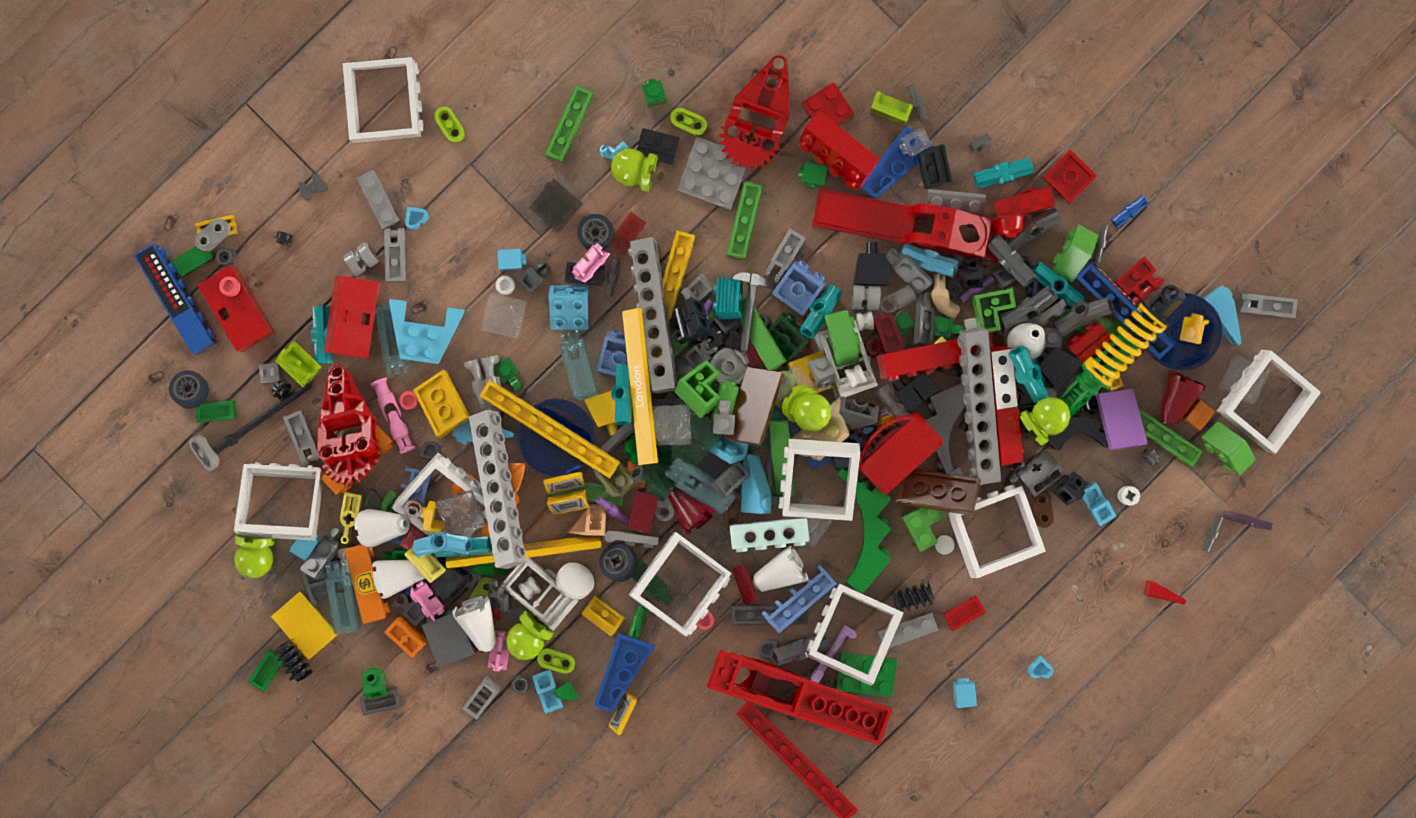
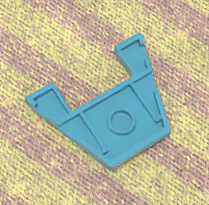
M389 299L400 359L439 364L465 310L447 307L445 327L405 322L407 301Z

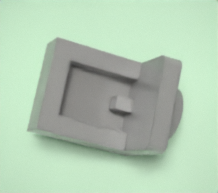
M701 273L681 293L684 295L685 300L692 297L701 301L714 289V285Z
M826 356L808 361L807 366L815 379V389L830 387L833 384L835 372Z

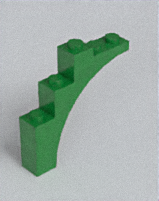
M841 468L836 474L847 484L848 468ZM862 479L860 481L857 480L855 499L859 506L863 523V541L856 565L846 579V582L861 594L865 592L891 560L888 557L890 552L882 546L877 547L891 530L888 526L890 522L882 516L877 517L891 498L888 496L889 493L884 495L876 486L871 491L868 490L870 486Z

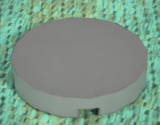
M723 348L717 351L709 362L720 373L716 380V383L719 385L720 382H725V379L733 380L736 384L740 383L747 369V362L744 356L738 350Z

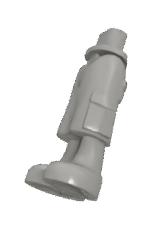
M499 355L481 358L486 379L482 378L480 359L464 362V367L473 374L475 381L471 384L481 410L497 411L502 420L501 410L479 397L489 380L501 386L500 378L494 376V365L499 362Z

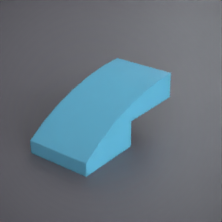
M1094 481L1087 485L1084 490L1086 493L1082 499L1099 526H1102L1115 518L1116 514L1109 501L1105 499L1098 484Z
M551 670L532 676L545 714L564 708L562 699L557 698L552 693L558 687Z

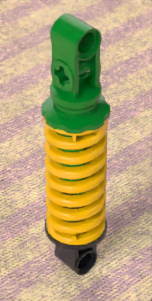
M1167 285L1151 302L1143 299L1137 310L1140 313L1144 311L1142 315L1136 311L1131 313L1136 319L1135 323L1125 319L1124 323L1129 329L1126 331L1123 327L1118 326L1117 331L1120 334L1118 336L1111 334L1110 339L1112 342L1110 344L1106 341L1102 343L1105 350L1097 349L1095 351L1098 356L1096 359L1089 357L1083 362L1082 367L1084 371L1076 376V381L1058 398L1067 404L1071 417L1093 395L1096 396L1101 387L1109 389L1112 382L1119 378V371H1125L1127 364L1134 362V356L1141 355V348H1148V341L1156 339L1155 333H1162L1171 325L1168 317L1185 300V293L1182 289L1174 285ZM1173 291H1176L1175 298L1171 300V293Z

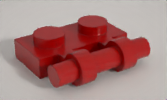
M1144 256L1118 277L1114 283L1127 296L1133 292L1135 297L1132 300L1138 304L1143 299L1146 300V296L1152 291L1158 290L1160 288L1159 285L1164 282V279L1158 276L1154 280L1151 275L1157 270ZM1146 281L1148 286L1141 291L1138 286Z

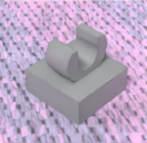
M268 363L258 365L261 384L275 383L281 380L279 364Z

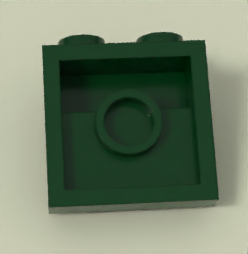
M783 312L768 328L786 360L782 364L784 368L811 339L800 332L801 327L796 323V317L789 312L787 314Z

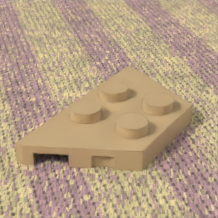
M838 398L831 404L832 416L828 425L819 431H806L802 429L791 439L829 442L844 441L849 436V431L845 420L839 414L841 399ZM799 454L805 457L810 456L812 459L819 461L825 457L819 455Z

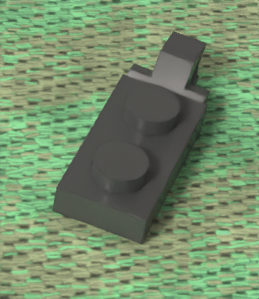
M894 248L887 252L885 257L890 262L891 268L918 295L932 285L933 280L907 254L904 255L902 253L900 255Z
M927 292L918 295L916 304L914 344L920 346L933 344L935 309L931 305V293Z
M333 527L328 535L323 536L301 566V572L318 580L339 550V540L343 536L340 530Z

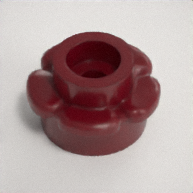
M876 339L867 340L864 343L867 356L872 358L878 356L882 350L880 342Z

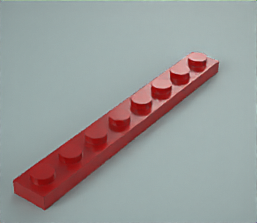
M747 701L736 712V715L838 818H851L858 811L857 807L753 703Z

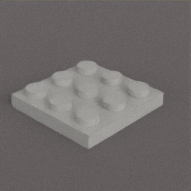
M696 137L677 191L731 211L746 170V164H743L741 168H739V161L732 165L733 157L726 159L729 152L721 151L725 148L724 146Z

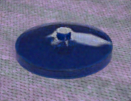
M1185 293L1183 303L1168 317L1171 325L1164 330L1175 342V345L1161 359L1146 348L1154 360L1167 368L1190 370L1207 363L1220 347L1223 335L1220 316L1215 308L1205 299L1197 295ZM1176 294L1170 295V299H1174ZM1199 314L1204 316L1203 319L1209 320V323L1204 326L1201 344L1180 340L1184 317Z
M550 399L534 406L539 411L595 445L596 437L592 420L585 410L577 404L563 399ZM520 424L518 444L525 461L536 471L550 476H562L577 471L585 464L524 424Z

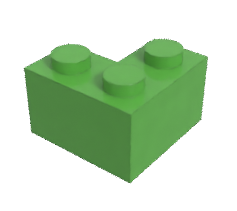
M1079 224L1075 230L1071 229L1062 247L1063 252L1061 254L1057 253L1052 263L1055 265L1052 271L1073 282L1091 258L1099 235Z
M1013 288L971 297L977 328H985L988 330V333L1001 330L998 317L999 311L1016 308Z
M847 310L825 315L826 327L836 366L840 367L859 362L858 354H861L860 338L858 332L854 333L853 330L855 328L853 316L849 317Z
M707 360L681 378L674 391L700 419L715 408L720 398L711 388L720 373Z
M1218 421L1202 436L1205 442L1204 447L1213 454L1215 452L1218 454L1220 460L1225 463L1223 466L1230 473L1234 471L1240 476L1256 460L1246 440Z
M916 508L900 516L918 551L922 552L938 543L929 526L946 517L943 511Z

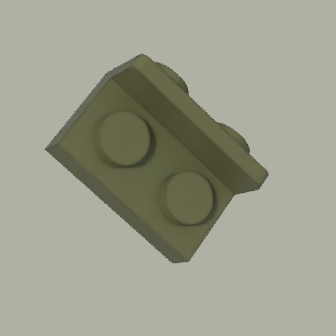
M611 453L610 455L619 460L620 464L610 479L593 468L592 470L595 472L594 476L596 479L604 484L606 487L605 491L610 496L622 497L636 482L630 478L631 473L617 454Z

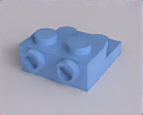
M795 260L772 294L803 316L826 282L822 274L819 272L813 273L808 270V264L801 260L799 262Z
M611 330V332H607L597 371L616 376L617 365H628L625 336L622 335L621 331Z

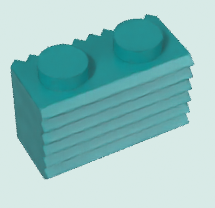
M729 277L718 278L717 285H714L716 302H713V312L719 320L742 318L743 282L728 279Z

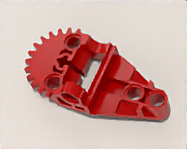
M775 55L734 98L725 125L720 127L724 130V133L719 134L720 137L725 139L719 142V145H726L721 151L729 152L726 159L733 157L732 165L739 161V168L746 164V170H749L752 164L754 169L757 170L758 163L765 167L764 160L771 163L772 161L769 156L776 158L777 155L774 151L781 149L779 144L790 117L788 61L785 56ZM776 58L783 59L784 66L782 69L775 68L774 60ZM771 76L777 79L775 87H770L767 84V79ZM742 107L777 120L774 131L758 125L754 133L756 140L748 142L749 138L746 135H750L755 123L739 118ZM733 125L738 128L736 136H731L728 133L729 126ZM771 139L774 142V148L766 149L764 141Z
M335 364L328 371L318 422L317 452L321 461L326 463L322 468L327 470L325 474L327 476L330 475L329 479L332 481L335 479L337 484L341 482L343 485H346L347 481H349L352 485L354 479L360 482L361 475L367 478V471H374L371 466L378 465L375 459L381 458L378 452L382 451V448L379 447V439L376 435L377 418L370 412L364 398L358 391V386L353 381V375L342 364ZM362 426V432L346 435V439L343 436L338 437L334 433L335 431Z

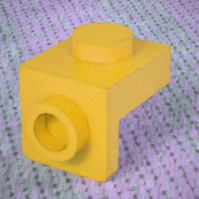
M1199 314L1184 317L1180 340L1201 344L1204 326L1209 323V320L1203 319L1204 316Z
M429 501L427 507H423L421 518L424 519L422 530L432 534L442 533L445 522L434 519L437 502Z

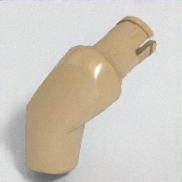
M940 273L933 276L934 290L931 292L932 300L940 313L955 319L960 311V307L950 300L949 291L946 289L945 283L946 275L942 274V278H940Z

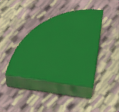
M567 681L552 692L557 698L568 701L579 697L570 681Z

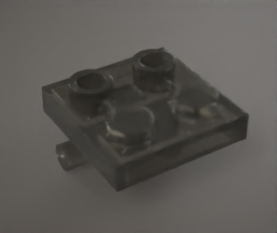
M553 178L551 182L548 181L545 184V189L530 205L529 209L559 233L583 203Z

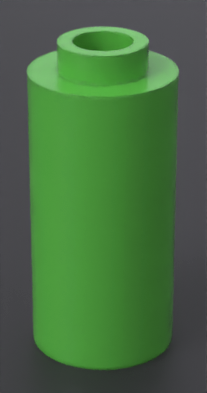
M725 379V382H720L717 394L720 398L713 409L712 421H714L715 413L720 414L719 403L722 400L731 401L730 414L732 415L739 386L736 385L735 381Z

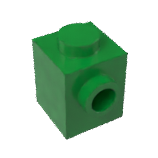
M650 79L645 81L642 88L648 108L666 103L661 80Z
M805 162L804 167L800 166L798 177L801 178L800 183L810 189H815V187L823 188L828 166Z
M371 667L367 671L361 672L363 694L367 699L387 696L385 673L381 668Z

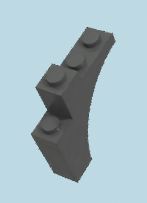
M962 383L932 395L928 398L929 401L927 402L930 412H934L935 415L925 419V421L944 439L942 445L932 453L936 454L938 458L936 461L937 467L944 474L954 471L949 455V439L956 418L966 407L963 402L965 388ZM974 386V392H977L978 390L976 386Z

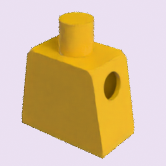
M612 391L584 399L597 426L602 427L606 425L609 436L614 435L619 430L618 424H615V401L611 397Z

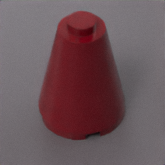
M1170 371L1159 415L1162 418L1161 422L1170 426L1173 423L1178 424L1202 394L1206 385L1178 372Z
M675 480L667 486L666 494L685 535L693 533L691 529L694 527L698 530L714 517L711 513L716 514V510L682 481L677 482Z

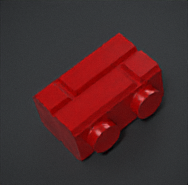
M1098 320L1088 326H1084V331L1080 334L1075 333L1068 339L1069 343L1067 345L1082 363L1089 357L1095 356L1097 349L1102 350L1104 348L1103 342L1106 341L1109 344L1112 342L1110 334Z

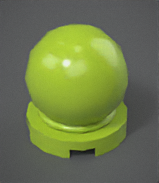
M625 148L619 151L612 159V176L618 183L624 186L639 184L641 186L640 190L649 192L652 184L650 174L656 170L658 157L652 153L645 157L642 152L636 149Z
M798 385L792 389L794 392L790 394L789 398H784L782 413L787 419L797 423L800 428L806 431H819L828 425L832 416L831 405L825 397L816 394L813 389L806 385Z
M1054 397L1041 399L1034 406L1032 412L1025 410L1020 414V418L1027 430H1033L1038 436L1035 440L1040 445H1044L1049 441L1048 435H1056L1063 432L1069 425L1071 418L1067 404L1063 400Z
M235 535V544L240 545L234 556L235 567L239 573L247 578H259L266 575L271 569L274 560L273 552L269 546L275 544V538Z
M527 610L519 617L522 623L513 626L509 630L506 639L510 654L518 660L534 659L541 653L544 647V639L551 640L555 632L544 622L541 623L535 619L536 615Z

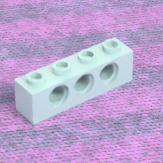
M804 517L730 525L732 549H736V552L748 551L750 547H755V550L767 549L768 545H774L775 548L786 547L787 543H794V546L805 545L806 541H809L807 518ZM786 528L794 530V535L791 538L784 537L783 531ZM773 530L775 537L772 540L765 539V531ZM747 532L755 533L756 538L753 542L745 540Z

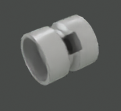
M366 241L358 245L356 251L351 250L343 255L346 264L355 276L365 272L367 266L371 268L379 263L377 255Z
M853 285L851 309L863 310L866 307L867 310L879 311L880 286L865 288L864 285Z

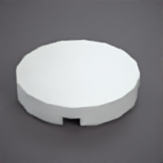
M567 563L558 571L556 583L559 590L561 589L566 597L583 599L593 590L594 578L590 570L584 565Z

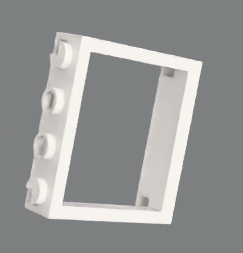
M412 57L343 63L348 131L351 142L360 143L421 137L424 124L423 120H420L419 112H422V103L418 101V93L421 92L420 83L416 81V74H419V69ZM407 66L412 128L360 133L355 71Z
M1261 350L1258 355L1254 356V361L1243 371V376L1231 387L1229 395L1221 401L1223 403L1217 409V412L1263 450L1276 454L1321 392L1271 350ZM1271 362L1303 390L1266 439L1233 411L1268 363Z
M789 439L788 447L784 448V458H787V462L782 465V475H785V480H781L780 491L784 493L783 497L779 498V508H782L783 516L852 521L860 459L859 443ZM794 454L850 458L844 507L790 503Z
M439 453L433 457L402 492L392 507L399 514L405 515L413 525L428 536L433 534L422 530L424 519L421 516L418 518L408 517L404 512V505L435 468L484 505L480 482L470 478L463 469L457 468L448 458H444ZM485 510L461 536L470 537L487 519ZM443 528L442 533L452 534L447 529Z
M255 462V464H244L234 532L239 536L316 541L323 481L320 479L324 475L322 469L313 467V465L305 468L296 464H289L288 467L277 463H270L269 465H262L258 462ZM253 475L315 479L309 528L246 524Z
M1015 484L1004 487L1003 492L993 491L986 494L987 498L982 500L981 497L977 498L975 510L1015 496L1032 546L987 564L978 565L961 515L964 514L947 512L970 578L982 577L1046 552L1022 486L1015 487Z
M673 532L628 595L683 636L687 637L688 634L691 635L696 630L697 625L695 624L699 618L703 619L709 611L707 609L709 604L715 603L720 595L718 593L719 590L728 585L729 576L732 573L681 535ZM677 543L720 574L683 627L640 596Z
M839 584L837 589L833 587L829 596L832 601L829 606L825 605L822 616H824L822 624L818 622L814 633L817 635L815 640H810L806 651L809 654L807 657L871 686L874 684L903 612ZM842 593L892 616L868 674L817 652Z

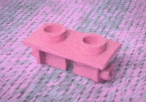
M599 244L592 245L585 254L588 261L586 262L584 258H581L573 267L572 273L575 275L574 278L586 283L587 280L592 278L593 273L599 266L604 264L610 254L602 251V247Z
M420 581L416 584V588L414 585L411 586L410 596L415 603H420L424 615L427 618L430 616L435 621V614L440 615L445 611L443 609L444 605L436 596L429 599L428 597L433 595V591L426 582Z
M495 630L496 644L490 650L487 668H493V671L507 670L509 650L506 639L509 632Z

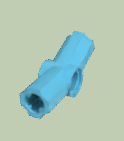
M904 244L901 254H907L922 270L930 273L937 272L949 277H954L957 273L959 264L957 260L940 256L939 253L928 249L922 250L915 246Z
M434 533L432 536L415 540L412 547L417 557L440 551L469 554L472 550L473 542L471 537L449 533Z

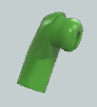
M392 490L387 493L381 502V511L395 513L390 507L398 496L397 493Z

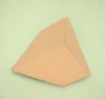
M590 504V508L585 509L568 533L605 536L606 510L598 504Z

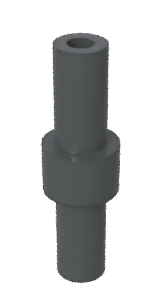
M915 84L907 86L913 100L911 101L914 109H917L921 121L928 120V115L923 106L925 103L923 98L919 96Z
M1101 224L1092 262L1100 263L1103 249L1106 248L1107 241L1105 239L1108 225Z
M612 258L610 270L607 272L605 296L612 297L614 285L618 279L619 259Z
M768 448L767 463H765L769 487L774 485L771 448Z
M1216 514L1211 528H1208L1206 533L1207 538L1202 548L1203 551L1210 552L1214 540L1218 538L1220 533L1218 530L1224 517Z

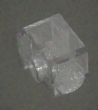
M917 127L914 131L901 137L902 143L899 144L904 154L908 153L912 157L932 146L928 135L922 127ZM915 139V144L911 146L910 140Z

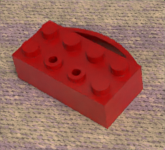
M820 111L805 126L799 140V146L804 152L808 153L810 151L814 154V158L819 164L823 165L825 163L829 166L830 172L836 177L840 175L844 178L846 186L851 189L855 187L859 190L872 175L880 160Z
M918 412L896 417L879 427L868 440L860 457L859 469L884 495H887L942 445L944 439ZM901 422L902 425L893 429L880 440L874 451L869 450L872 441L882 430L893 423Z

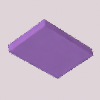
M1134 389L1099 393L1096 395L1110 451L1148 444Z

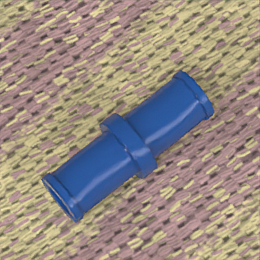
M1140 195L1131 204H1126L1122 211L1112 217V223L1119 228L1130 218L1133 219L1136 213L1148 205L1149 202L1143 195Z

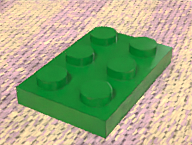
M840 651L839 662L865 674H868L875 658L874 655ZM884 658L874 684L871 686L837 671L835 689L844 692L892 697L897 659Z

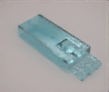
M389 304L377 305L375 313L383 363H386L387 375H392V367H394L395 374H400L399 366H402L403 373H407L406 360L400 359L398 347L392 348L393 356H390L388 344L396 342Z
M577 329L574 330L575 338L572 337L571 331L567 332L569 340H565L564 334H560L562 344L559 345L575 401L598 395L585 343L580 338ZM578 348L580 358L572 360L570 350L572 356H577L576 349Z
M676 458L674 463L679 467L672 464L670 469L673 472L667 470L665 473L667 477L674 480L676 487L713 508L721 515L736 498L735 491H732L726 498L722 499L710 485L716 479L689 462L686 464ZM690 475L701 481V483L696 486L694 484L695 480L689 478Z
M341 562L342 570H339L338 563H334V571H332L330 564H326L327 577L325 581L334 633L359 631L360 621L354 586L350 572L348 573L346 562ZM334 582H338V589L344 588V592L336 593Z

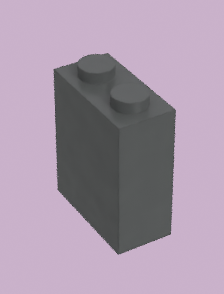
M454 608L443 612L444 616L437 618L435 615V621L431 617L425 619L427 623L422 625L438 669L477 653L474 643L454 618L452 613Z

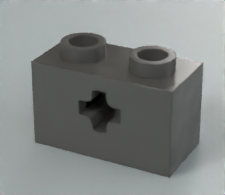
M1048 451L1039 455L1034 461L1016 473L1021 484L1034 498L1065 475L1060 463Z

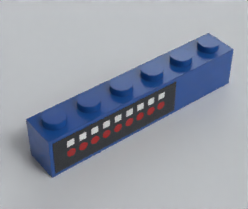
M152 243L133 256L190 352L199 355L217 344L215 340L216 334L211 328L207 327L205 323L207 321L206 317L201 311L197 310L195 299L192 295H188L185 290L187 288L185 282L176 275V268L166 258L168 255L163 246Z
M1091 262L1076 277L1099 300L1110 297L1114 305L1113 314L1128 329L1129 327L1124 323V320L1129 319L1135 323L1136 319L1131 313L1133 311L1140 315L1144 313V311L1140 313L1137 310L1139 306L1094 262ZM1164 331L1162 333H1155L1156 339L1154 341H1148V349L1159 359L1175 345V342Z

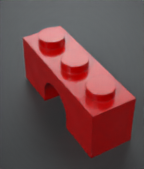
M1051 186L993 202L997 218L1006 215H1023L1055 207Z

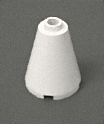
M1020 323L1010 330L1007 336V344L1012 349L1017 346H1023L1030 359L1033 360L1044 351L1046 344L1045 333L1039 325Z
M376 509L361 511L355 520V530H358L359 534L356 537L366 547H375L404 535L410 527V522L405 515Z
M792 546L786 547L754 574L752 583L756 590L764 592L808 580L807 572H802L803 562L796 550H791Z
M378 560L373 563V567L376 566V571L373 572L374 583L377 592L383 593L382 599L388 598L425 579L410 560Z
M477 596L462 602L463 606L459 609L456 606L452 611L453 616L478 650L484 652L492 650L496 644V636L489 598L486 596L483 599L482 596Z

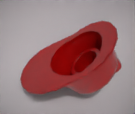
M1029 214L1001 216L993 219L991 223L995 225L999 235L1015 238L1017 233L1023 229V217Z

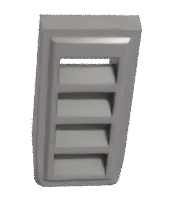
M486 676L462 709L477 720L497 695L501 686ZM481 690L483 693L489 696V698L485 697L479 691ZM475 697L481 700L484 703V705L477 701ZM470 703L474 704V705H475L476 707H478L480 710L477 711L475 708H473V707L470 705Z

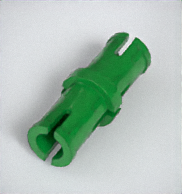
M638 603L635 614L632 615L633 621L627 634L631 637L634 634V638L637 639L640 637L643 624L647 621L646 615L648 609Z

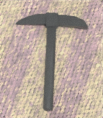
M741 272L731 274L728 279L747 282V285H749L740 347L742 352H747L756 286L759 285L775 290V287L758 274Z

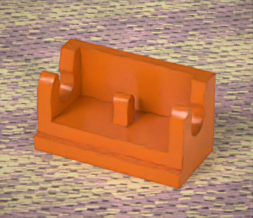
M400 615L384 632L412 659L428 643L426 635L403 615Z

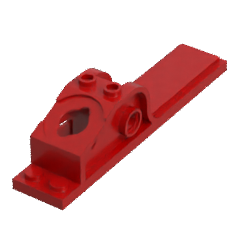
M819 188L812 222L813 227L902 245L909 244L917 248L967 258H983V261L999 264L998 259L986 247L987 242L998 234L995 225L991 223L992 219L938 205L923 203L903 205ZM916 217L934 219L931 234L913 232ZM965 225L968 228L976 229L979 236L978 241L965 242L959 232V227Z
M721 649L706 686L709 689L877 745L881 743L893 710L885 705L809 680L771 663ZM740 667L749 670V676L743 682L736 684L735 680ZM773 678L783 679L798 686L792 704L768 694Z

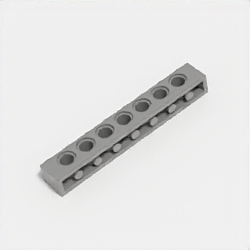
M653 237L630 241L631 247L628 248L630 259H633L634 266H631V272L633 277L636 278L634 291L635 295L639 298L637 308H642L648 371L650 372V390L652 389L656 394L675 391L678 381L657 242ZM648 256V261L645 264H641V258ZM650 274V281L644 283V276ZM649 293H653V299L646 301V296ZM655 311L657 313L656 318L649 320V314ZM659 330V336L652 339V332ZM657 349H662V355L655 358L654 352ZM662 367L665 368L664 375L658 377V369Z
M982 327L960 330V336H958V345L961 348L959 361L961 367H963L961 382L965 388L963 402L967 410L964 417L965 422L968 424L966 438L970 444V450H968V458L972 466L970 477L980 478V485L1001 482L988 330ZM976 345V352L971 354V347ZM978 364V370L972 373L973 366ZM979 383V390L974 392V386ZM981 402V408L976 411V405ZM983 421L982 428L978 430V423ZM985 440L984 446L979 448V443ZM986 459V464L981 467V461Z
M485 410L469 416L495 566L496 568L508 569L526 563V551L523 546L522 531L519 525V513L515 503V493L512 487V475L508 465L501 417L497 411Z

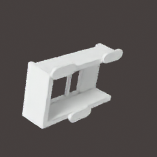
M854 320L855 328L853 330L854 333L858 332L860 338L862 358L859 359V362H864L866 371H863L866 382H859L855 387L851 388L847 377L839 378L837 369H843V367L848 365L835 366L826 338H829L828 331L819 332L815 336L819 351L823 350L835 372L834 381L836 386L832 389L837 399L878 386L870 365L871 359L866 354L856 320Z
M530 557L526 558V563L517 565L503 582L506 585L504 591L508 595H512L514 599H517L536 615L539 621L544 622L554 631L580 599L566 597L563 594L564 592L561 589L559 590L556 583L557 575L552 570H544ZM527 566L531 567L551 584L541 597L533 603L534 605L511 587L512 583ZM554 587L561 594L543 614L536 607L539 606V602L549 590Z

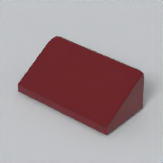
M743 564L733 568L732 572L743 603L752 604L758 602L759 600L747 566Z

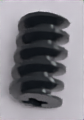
M927 581V587L924 583H920V589L916 585H913L912 591L909 587H906L905 594L901 589L898 590V595L894 591L891 592L896 610L903 613L904 607L910 612L911 605L916 610L919 603L923 607H926V601L933 605L934 597L929 581Z
M293 638L277 647L273 654H280L277 661L284 660L281 668L288 667L285 675L292 673L288 680L299 682L308 677L313 670H307L309 664L303 663L305 661L304 656L299 657L301 650H295L298 645L297 643L291 644L294 640Z

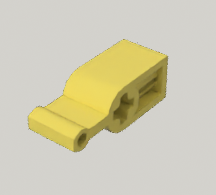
M351 492L344 493L340 514V522L345 526L344 535L341 538V543L348 544L352 541V528L355 526L356 517L363 511L365 495ZM351 515V517L354 518V521L350 522V520L347 519V516Z

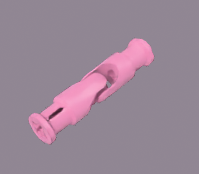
M382 378L370 385L376 391L378 396L377 402L385 420L391 423L390 433L393 440H396L400 449L399 454L401 455L416 447L411 443L406 424L400 420L401 412L394 394L388 388L387 378ZM388 404H392L397 410L385 414L384 408Z

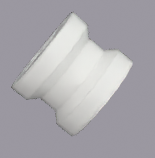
M867 311L866 314L856 313V324L859 332L864 329L874 330L871 311Z
M859 364L851 370H844L851 388L855 387L859 382H866Z
M1132 486L1122 487L1117 494L1118 500L1124 505H1135L1140 499L1139 490Z
M532 576L525 583L521 582L518 584L527 600H530L535 593L539 594L542 592Z

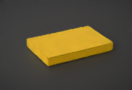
M443 369L413 389L438 439L443 438L469 420V414L446 370Z
M302 591L297 593L271 616L290 639L294 638L292 642L297 643V648L301 650L308 660L339 635L314 605L312 606L311 601Z

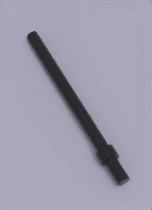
M310 383L294 390L234 434L230 433L227 435L225 440L215 446L213 450L219 454L227 447H232L238 443V439L311 389Z

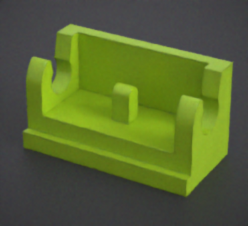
M877 91L869 112L905 125L913 105Z
M295 341L291 342L286 350L283 349L275 360L302 387L315 379L322 368Z

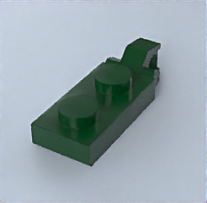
M642 558L638 561L637 570L632 576L636 582L639 581L649 567ZM655 574L644 590L653 600L655 599L658 602L661 599L668 606L673 602V599L668 594L670 589Z

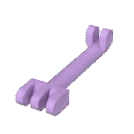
M844 625L825 656L833 659L845 638L848 636L854 639L857 637V633ZM820 663L810 676V679L819 683L827 666Z

